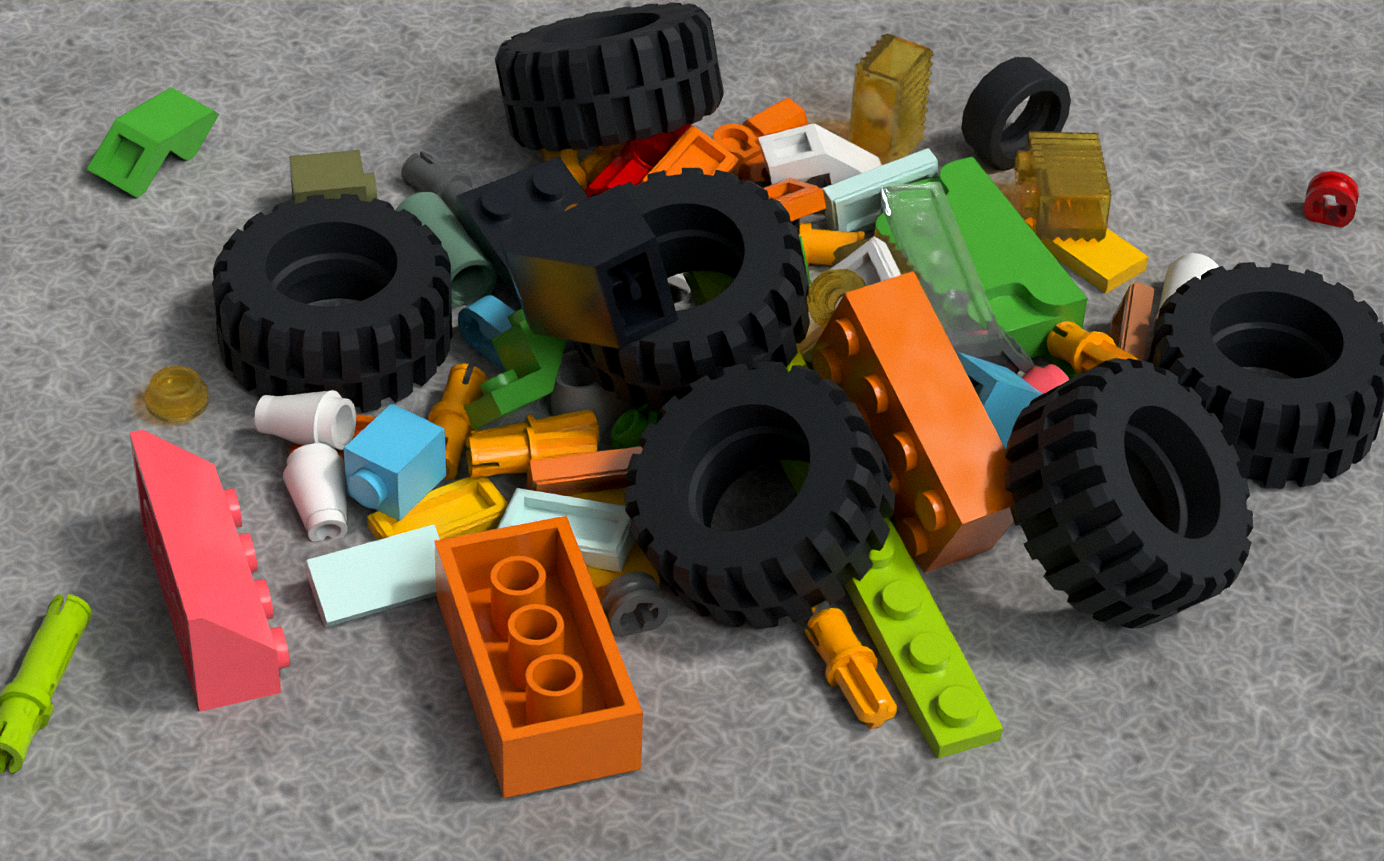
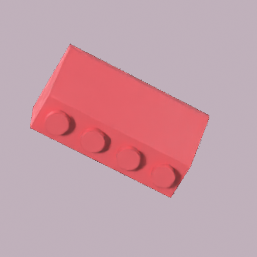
M145 430L130 432L141 523L199 712L281 693L279 669L290 667L288 647L282 627L270 628L267 621L273 619L274 615L266 580H253L251 573L258 571L257 559L250 533L238 535L236 529L237 527H242V516L235 489L223 490L215 464Z

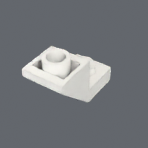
M816 124L758 137L761 155L771 184L789 178L806 182L814 176L824 174L826 185L829 186L882 166L879 157Z

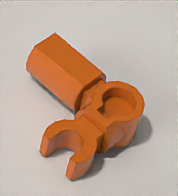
M787 97L747 119L742 125L734 123L719 126L713 134V140L739 159L731 171L732 174L738 176L739 180L744 179L751 182L770 180L761 155L758 137L806 126L807 116L802 107Z

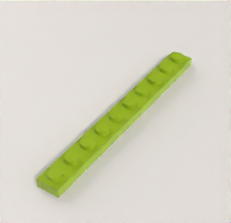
M701 270L683 273L698 305L704 304L720 295L735 279L727 274L715 271ZM798 348V353L788 367H786L788 372L793 365H801L808 368ZM792 459L779 460L796 494H798L806 480L810 463ZM883 518L890 529L884 547L880 551L871 550L869 558L873 566L861 581L853 577L845 585V588L908 710L937 759L1000 741L1003 727L893 523L890 518Z

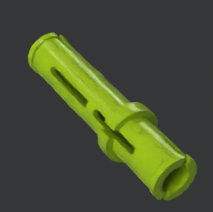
M58 594L51 599L45 618L32 640L16 677L12 683L5 685L0 692V773L5 772L11 755L13 757L8 766L10 774L21 770L34 736H36L38 729H43L47 726L54 712V704H51L52 697L66 672L80 638L92 618V610L82 598L68 594L61 612L59 610L64 602L62 594Z

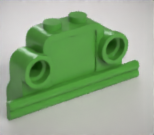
M973 156L945 164L940 170V176L898 186L885 193L882 199L881 215L876 220L874 236L886 243L901 275L914 271L951 343L957 342L956 348L958 352L972 356L992 339L990 331L997 325H1000L1016 339L1030 358L1043 355L1049 364L1059 367L1069 379L1078 376L1071 364L1058 360L1049 353L1047 338L1051 330L1062 337H1066L1067 334L1055 326L1064 321L1074 322L1083 329L1088 298Z

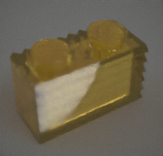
M891 34L881 35V40H876V46H871V51L866 52L865 57L860 58V63H855L848 140L852 144L879 157L881 165L910 155L925 138L922 132L926 129L923 123L927 120L924 114L928 111L925 105L929 102L926 96L930 93L927 87L931 83L929 77L932 72L929 68L933 65L930 59L934 56L930 48Z
M1029 131L1026 151L1017 150L1015 157V184L1022 185L1020 195L1021 217L1032 218L1034 233L1040 240L1047 236L1051 241L1057 237L1063 242L1069 237L1075 242L1080 238H1083L1086 242L1092 238H1095L1098 242L1102 241L1106 237L1111 190L1103 152H1101L1099 133Z

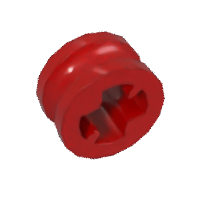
M1327 171L1314 176L1307 188L1303 206L1305 216L1311 222L1341 228L1349 225L1354 219L1359 198L1358 186L1351 177L1341 172ZM1324 196H1335V201L1339 205H1328L1327 199Z

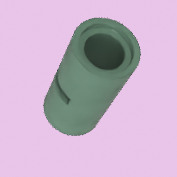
M419 192L402 201L395 211L399 212L405 209L415 215L422 222V226L426 224L441 240L442 247L448 253L451 263L452 308H457L475 302L484 296H489L496 285L497 272L441 197L432 192Z

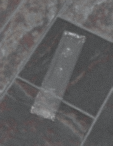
M941 182L882 187L881 206L907 273L914 271L956 354L960 352L972 357L1001 355L1003 336Z

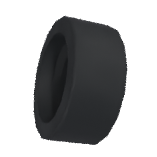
M1014 57L998 64L981 79L970 94L963 110L961 130L965 142L1001 170H1010L1040 157L1061 134L1069 116L1071 97L1068 86L1031 57ZM1029 97L1024 110L1016 121L1002 131L1008 117L1015 108Z

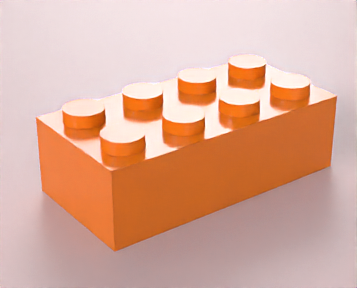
M914 271L845 293L811 351L813 369L817 371L821 380H833L846 392L851 403L856 404L885 455L893 476L889 485L895 493L894 513L892 515L897 523L896 531L910 557H914L923 572L927 573L992 549L1014 522L1010 507L1014 503L1012 492L1006 491L1004 476L1011 462L1005 458L1006 449Z
M567 516L435 540L436 598L503 799L640 770L643 711Z

